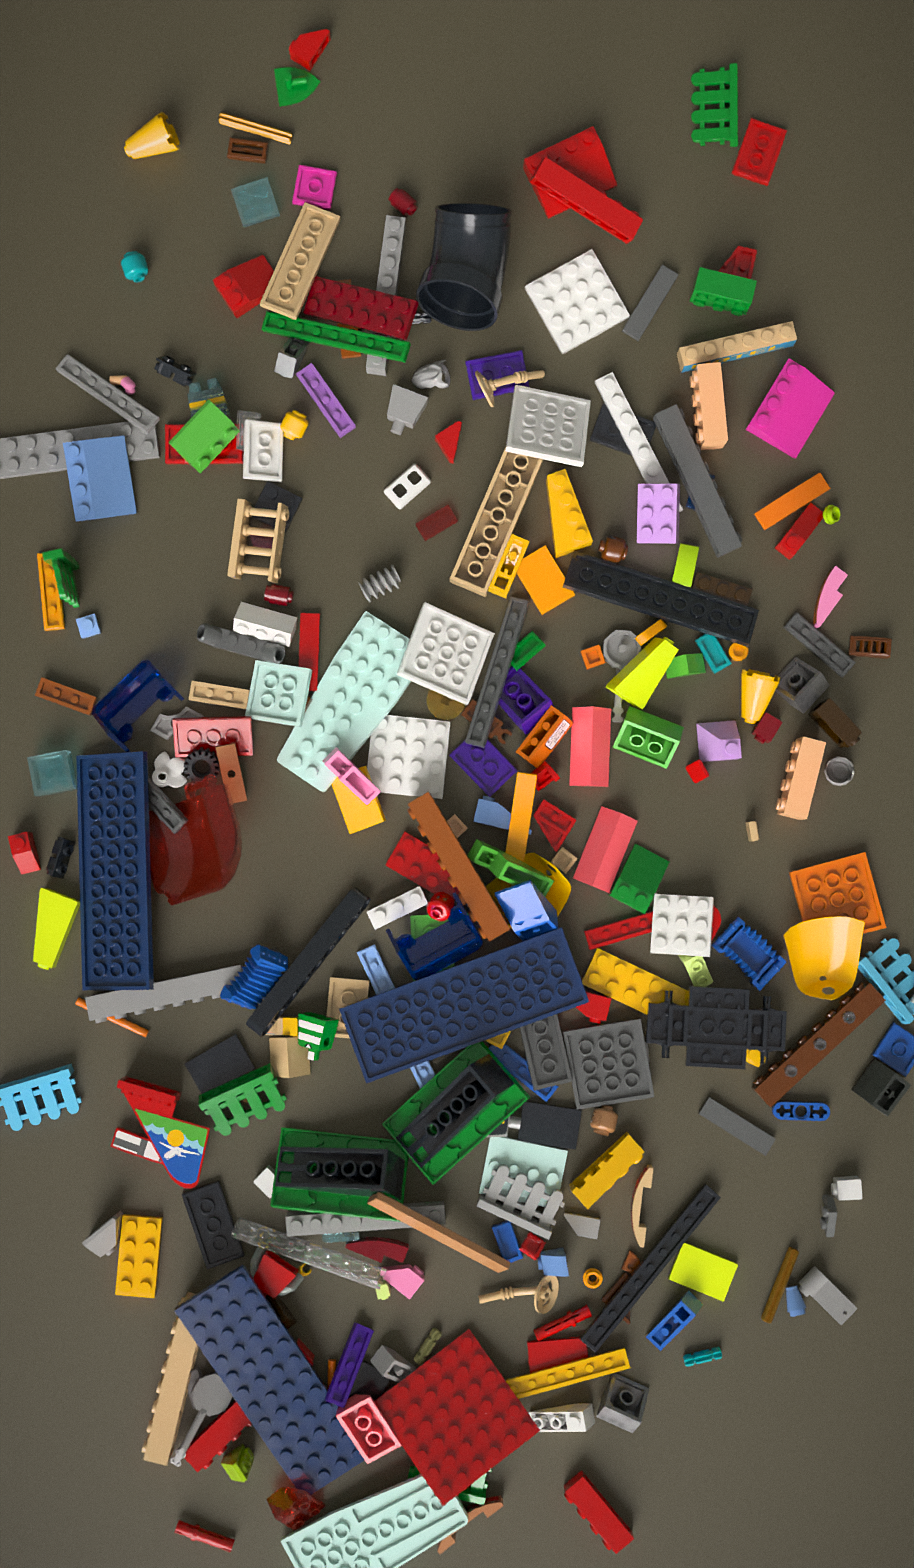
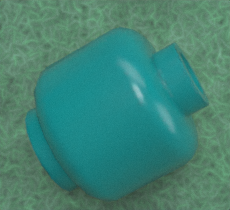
M137 251L126 253L121 260V266L126 279L133 280L134 282L143 281L149 272L144 255Z

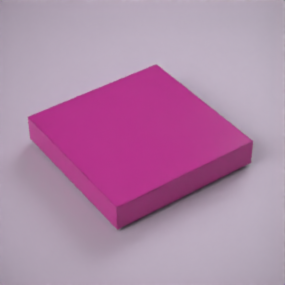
M299 165L292 203L300 206L308 203L323 210L331 211L337 171Z

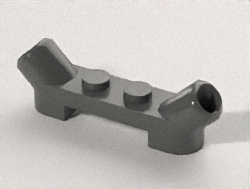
M208 623L201 624L197 630V640L214 648L276 664L281 663L285 658L286 650L281 644L226 630Z

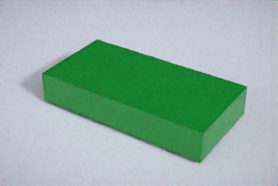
M533 631L517 643L511 666L516 671L546 646Z

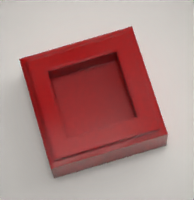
M529 1232L519 1250L533 1260H537L546 1242Z

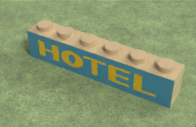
M793 321L680 347L677 352V358L682 373L695 370L697 364L724 363L792 347L797 341Z

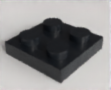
M267 481L254 508L277 510L278 503L288 506L289 519L285 525L286 534L303 499ZM253 515L251 516L252 518L270 527L275 528L276 518Z

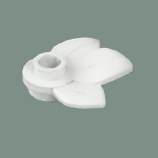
M162 752L155 759V771L152 774V781L158 787L169 785L173 788L183 786L187 782L186 778L181 775L185 769V759L172 758L170 760L169 755L166 752ZM164 774L166 778L160 780L158 776Z

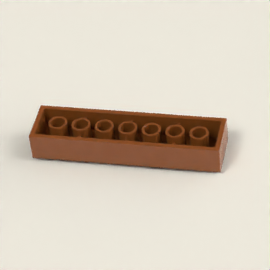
M427 792L408 803L410 807L407 809L412 819L418 820L420 824L417 826L423 837H428L430 842L427 845L432 853L437 852L440 857L438 860L440 867L443 871L447 869L450 877H448L450 884L453 888L457 886L460 891L458 897L463 905L467 904L470 911H468V914L473 922L477 921L480 928H478V931L483 939L488 938L491 941L510 930V926L431 793Z

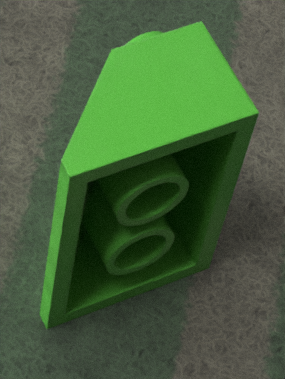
M208 400L168 443L188 464L201 474L240 431L221 410Z
M629 706L612 748L667 769L680 743L684 727Z

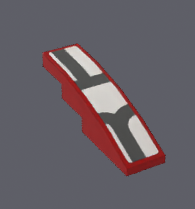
M121 1127L116 1128L110 1147L163 1165L148 1136L141 1133L136 1134Z

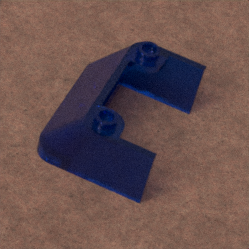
M143 660L94 706L92 715L105 733L125 752H129L130 750L124 742L128 741L133 735L131 725L158 699L162 702L169 701L174 695L181 701L184 698L149 660Z
M456 892L452 895L458 905L451 908L449 921L416 939L410 934H402L395 939L390 929L386 930L398 956L414 980L424 978L446 968L477 951L483 944Z

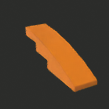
M818 473L768 504L754 515L763 529L766 530L831 488L822 474Z

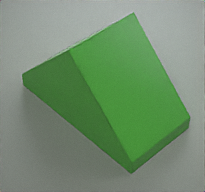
M703 653L674 657L666 670L667 679L706 673Z

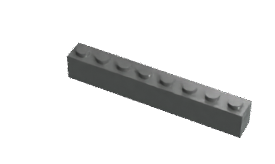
M676 404L656 413L653 420L717 558L740 548L742 546V538L738 531L735 532L733 518L730 514H727L724 508L726 507L725 501L722 496L719 497L716 491L718 486L708 473L710 472L709 466L706 461L703 462L700 456L701 449L692 439V429L690 426H686L684 412Z

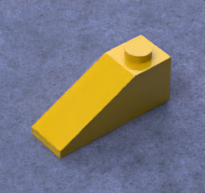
M511 534L490 583L489 592L507 598L530 541Z

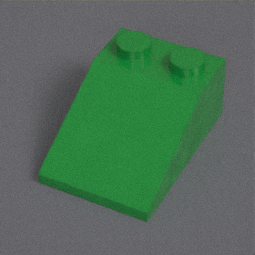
M634 844L608 895L645 914L670 862Z

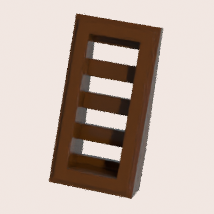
M850 636L848 655L888 659L891 656L892 639ZM857 641H860L859 652L856 651ZM865 642H868L867 652H864ZM873 643H876L875 653L872 652ZM881 643L884 644L883 653H880Z

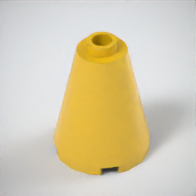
M164 112L158 113L125 141L124 150L128 157L131 156L133 159L174 152L180 149L178 147L180 142L173 125H169L166 122V119L169 118Z
M742 669L741 717L745 718L744 722L756 724V721L761 720L781 677L776 675L775 677H770V674L766 672Z

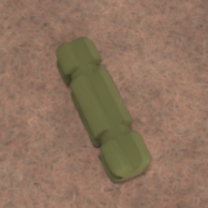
M432 1328L429 1333L430 1336H427L419 1352L414 1356V1361L417 1364L423 1365L426 1356L428 1357L434 1348L436 1340L438 1341L441 1337L442 1332L437 1328Z

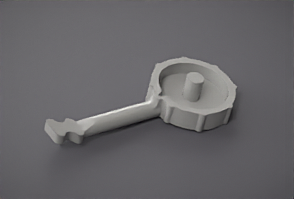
M615 630L603 641V657L612 668H616V675L641 651V646L635 640L637 636L632 631ZM615 694L612 722L621 723L623 722L621 714L624 712L622 698Z
M215 1372L199 1377L191 1391L195 1409L199 1411L179 1449L175 1450V1457L170 1459V1462L178 1467L181 1466V1459L186 1457V1451L205 1415L211 1416L225 1412L233 1397Z

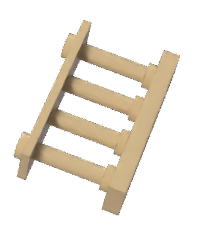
M245 499L237 500L228 577L241 580L244 573L268 576V581L278 584V579H280L282 573L280 563L285 525L289 519L288 506L278 503L277 510L252 508L249 501ZM252 515L276 518L275 529L250 527L249 518ZM247 536L273 537L272 549L247 546ZM246 554L271 556L270 567L246 566L243 563L244 556Z

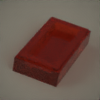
M446 505L416 523L415 526L426 542L458 523V520L449 505Z

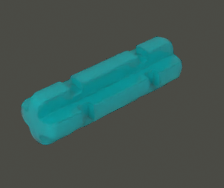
M715 1347L710 1351L706 1349L694 1352V1355L690 1353L683 1356L684 1364L688 1367L693 1366V1363L701 1364L712 1361L713 1358L715 1360L721 1359L722 1352L720 1347Z

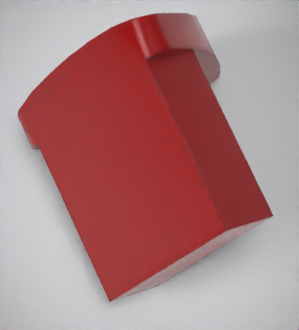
M546 761L530 773L537 774L535 788L538 792L553 780L556 782L560 779Z

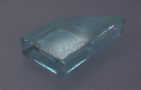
M359 1232L322 1234V1241L324 1243L357 1241L359 1239Z

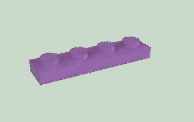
M312 363L296 373V376L339 438L356 428Z

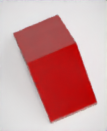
M460 421L435 435V441L449 463L454 464L462 428V422Z

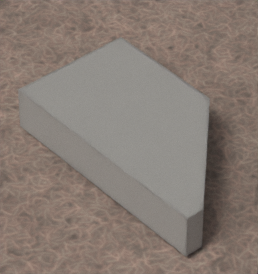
M564 1212V1217L577 1236L597 1239L600 1218Z

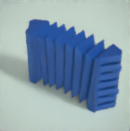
M737 917L735 921L730 923L723 934L718 936L715 942H713L712 947L718 953H724V957L729 956L733 963H738V967L742 968L745 976L750 977L749 982L760 991L786 964V961L776 954L777 950H771L772 945L767 944V939H761L762 934H756V929L750 930L751 926H745V922Z
M256 945L250 950L252 958H247L249 961L245 962L247 967H242L243 972H238L240 977L234 976L235 981L230 980L232 985H224L220 994L221 999L248 1009H257L258 1004H261L262 999L275 986L274 982H278V977L283 976L282 972L287 971L288 957L261 945Z

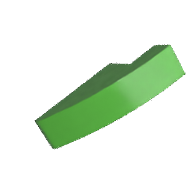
M476 839L468 854L472 862L490 869L497 878L518 885L531 880L545 897L554 882L553 879L530 865Z

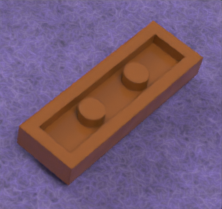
M42 677L35 693L37 697L90 716L97 701L95 696Z

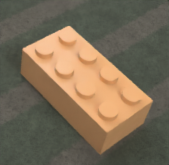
M721 362L697 364L689 379L690 388L694 390V395L691 396L692 407H695L696 414H693L694 426H697L698 433H695V443L699 445L701 450L722 449L728 441Z
M800 737L795 742H792L790 747V753H792L791 760L787 761L785 772H787L786 780H782L780 790L783 791L782 796L778 798L775 807L778 810V815L797 820L807 819L826 742L807 737Z

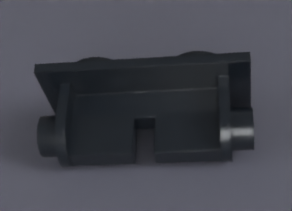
M167 355L156 358L160 362H157L154 367L158 374L170 379L172 373H175L173 381L184 387L191 385L192 379L190 377L195 376L197 373L192 371L190 366L186 364L179 365L174 362V358Z
M58 836L52 849V853L57 854V857L50 856L46 867V874L52 877L64 878L70 857L74 851L75 841Z

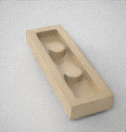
M192 681L189 700L246 710L250 690Z

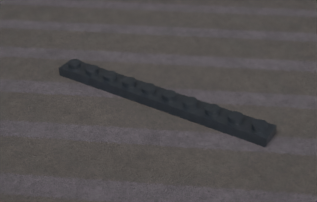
M705 1183L580 1336V1340L595 1353L720 1200L721 1197Z

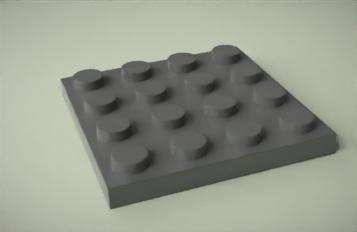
M641 1018L563 1031L577 1110L655 1097Z

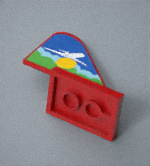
M128 1076L119 1079L116 1088L121 1089V1092L124 1093L171 1179L183 1188H194L200 1179L210 1128L173 1117L176 1103L180 1100L182 1092Z

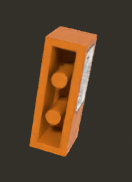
M551 705L517 749L516 753L535 768H538L573 725V722Z

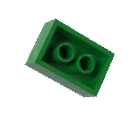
M700 267L694 280L689 302H693L698 307H712L715 311H730L731 314L736 316L746 315L752 303L757 281Z

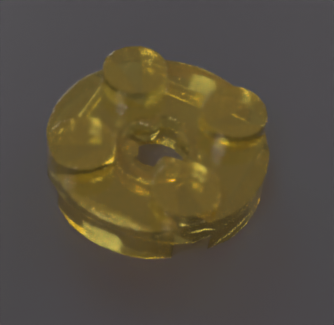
M430 689L427 696V706L436 718L451 720L460 715L465 704L454 699L449 702L448 706L445 703L441 704L440 701L443 700L444 695Z

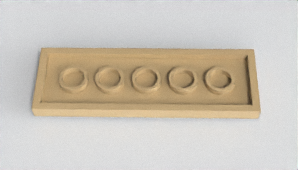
M304 203L262 297L261 307L297 320L341 220L339 215Z

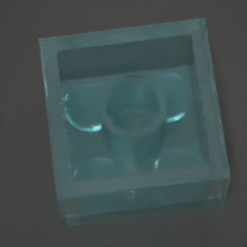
M63 750L27 757L34 796L42 797L77 790L71 751Z

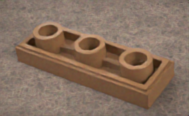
M236 744L216 746L228 804L247 801L248 798ZM233 770L235 775L230 776L228 771Z

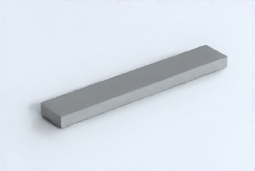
M69 354L56 367L60 374L145 433L149 434L160 420L154 413Z

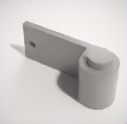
M815 1266L798 1282L801 1285L798 1289L806 1297L812 1296L840 1325L858 1309Z

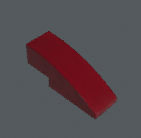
M362 1237L347 1240L345 1248L382 1263L384 1256L403 1263L409 1249V1244L384 1237Z

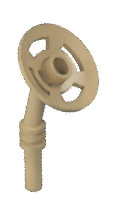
M543 370L532 372L519 371L506 377L487 380L479 371H475L478 383L491 407H494L493 391L497 390L496 387L514 382L516 384L525 383L528 380L545 376Z
M546 1275L541 1279L538 1286L518 1288L510 1286L509 1289L505 1287L504 1290L501 1288L497 1292L479 1295V1302L485 1303L498 1299L505 1300V1298L508 1300L510 1297L514 1298V1296L535 1294L534 1305L536 1311L540 1314H546L555 1304L559 1283L556 1276ZM550 1281L552 1284V1291L550 1290L548 1285Z

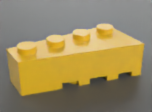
M566 469L547 475L546 485L556 559L591 546L593 540Z
M626 1132L569 1184L572 1193L589 1209L619 1178L629 1171L628 1168L633 1163L637 1164L643 1158L644 1150Z

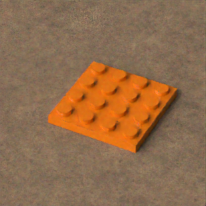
M866 852L789 872L802 922L823 917L841 916L864 921L863 934L886 928Z

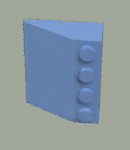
M125 436L63 443L76 522L137 514Z

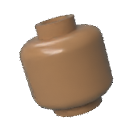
M607 1105L594 1109L590 1123L594 1129L593 1132L609 1136V1133L615 1131L618 1115L613 1112V1107Z

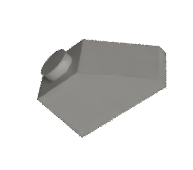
M384 1345L376 1351L370 1360L382 1376L396 1382H401L417 1369L395 1350Z

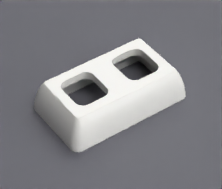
M414 463L384 489V493L398 509H402L431 483V479ZM413 471H416L422 478L416 485H413L407 479V476ZM398 484H402L407 490V493L401 498L393 492V488Z

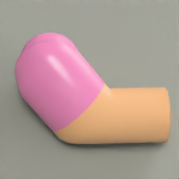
M110 376V384L122 385L125 388L126 394L132 395L136 392L135 382L128 376Z

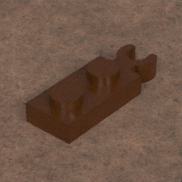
M472 700L461 714L470 723L477 705L475 700ZM494 717L488 737L492 739L496 735L498 741L501 744H505L506 742L501 737L502 734L506 733L511 737L512 733L507 729H501L500 727L504 723Z

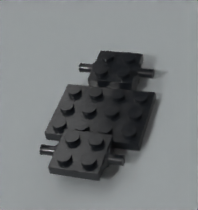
M689 986L688 1005L673 1003V991L665 990L664 1002L648 1003L646 1043L661 1045V1058H665V1051L666 1058H670V1046H686V1066L746 1069L747 1050L760 1051L761 1064H768V1052L775 1050L785 1051L787 1011L772 1009V996H763V1007L749 1009V989Z

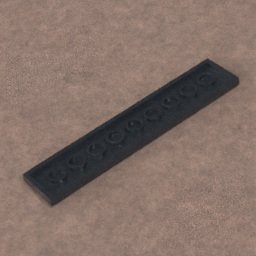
M577 551L573 553L562 587L746 647L750 644L759 613L758 609Z

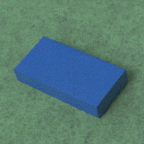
M506 1220L493 1225L492 1229L502 1258L510 1263L522 1259L523 1254L519 1250L520 1246L512 1223Z

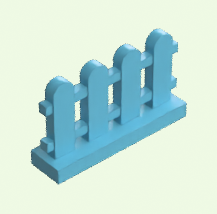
M883 939L880 941L882 945L873 953L868 951L866 953L867 957L859 958L858 969L867 981L886 1000L885 1004L900 1023L910 1024L914 1020L912 1014L914 1015V1003L910 1002L912 997L908 999L905 994L914 987V970L911 971L908 968L912 959L908 954L900 956L897 954L896 950L899 948V941L897 939ZM891 955L894 961L884 968L881 962ZM903 970L907 976L899 983H896L893 978Z
M72 1063L0 1085V1106H4L8 1117L5 1119L6 1125L10 1124L14 1131H18L23 1126V1120L28 1118L31 1124L38 1125L42 1120L41 1114L48 1113L51 1119H57L61 1114V1108L67 1107L69 1113H77L82 1098L76 1095L73 1086L76 1083L75 1078H70L74 1072ZM39 1086V1089L33 1090V1087ZM59 1088L64 1098V1102L58 1103L54 1090ZM39 1094L42 1095L45 1107L39 1109L35 1097ZM23 1100L27 1113L20 1114L16 1101Z

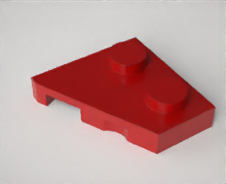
M738 246L718 272L751 279L757 250Z
M544 799L533 815L556 852L577 821Z

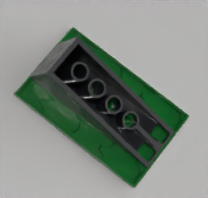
M481 1041L466 1047L385 1120L382 1125L433 1185L522 1106L530 1096Z
M281 1127L270 1206L287 1210L401 1222L368 1204L370 1196L380 1192L403 1204L409 1156L392 1139Z

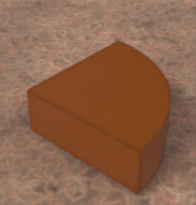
M629 1250L621 1267L622 1270L632 1274L640 1264L637 1255Z

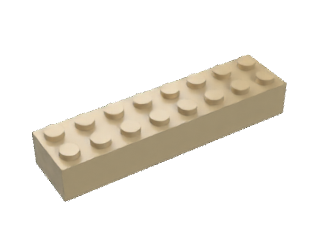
M504 450L454 567L450 583L486 597L490 583L510 536L513 534L544 459Z
M188 1292L185 1298H181V1302H179L178 1305L188 1300L195 1294ZM179 1317L176 1318V1322L172 1326L171 1334H174V1336H172L171 1341L168 1343L166 1353L169 1356L164 1361L161 1371L164 1375L161 1381H159L156 1392L159 1394L152 1407V1413L155 1414H153L152 1419L149 1421L147 1428L148 1436L142 1448V1452L145 1453L143 1460L166 1466L174 1451L188 1394L187 1388L191 1378L190 1371L194 1369L199 1346Z

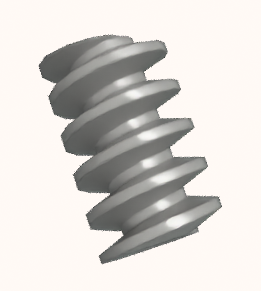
M392 564L391 571L385 567L384 575L377 571V578L371 574L370 581L363 578V585L359 583V586L365 598L372 602L371 595L378 599V592L384 596L386 595V588L393 592L392 585L399 589V582L401 580Z

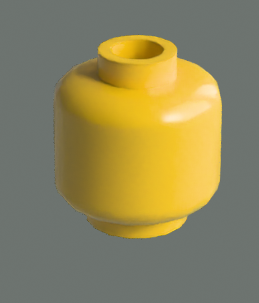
M296 410L287 412L280 425V429L284 431L283 436L294 440L295 437L302 438L309 424L306 420L307 416Z

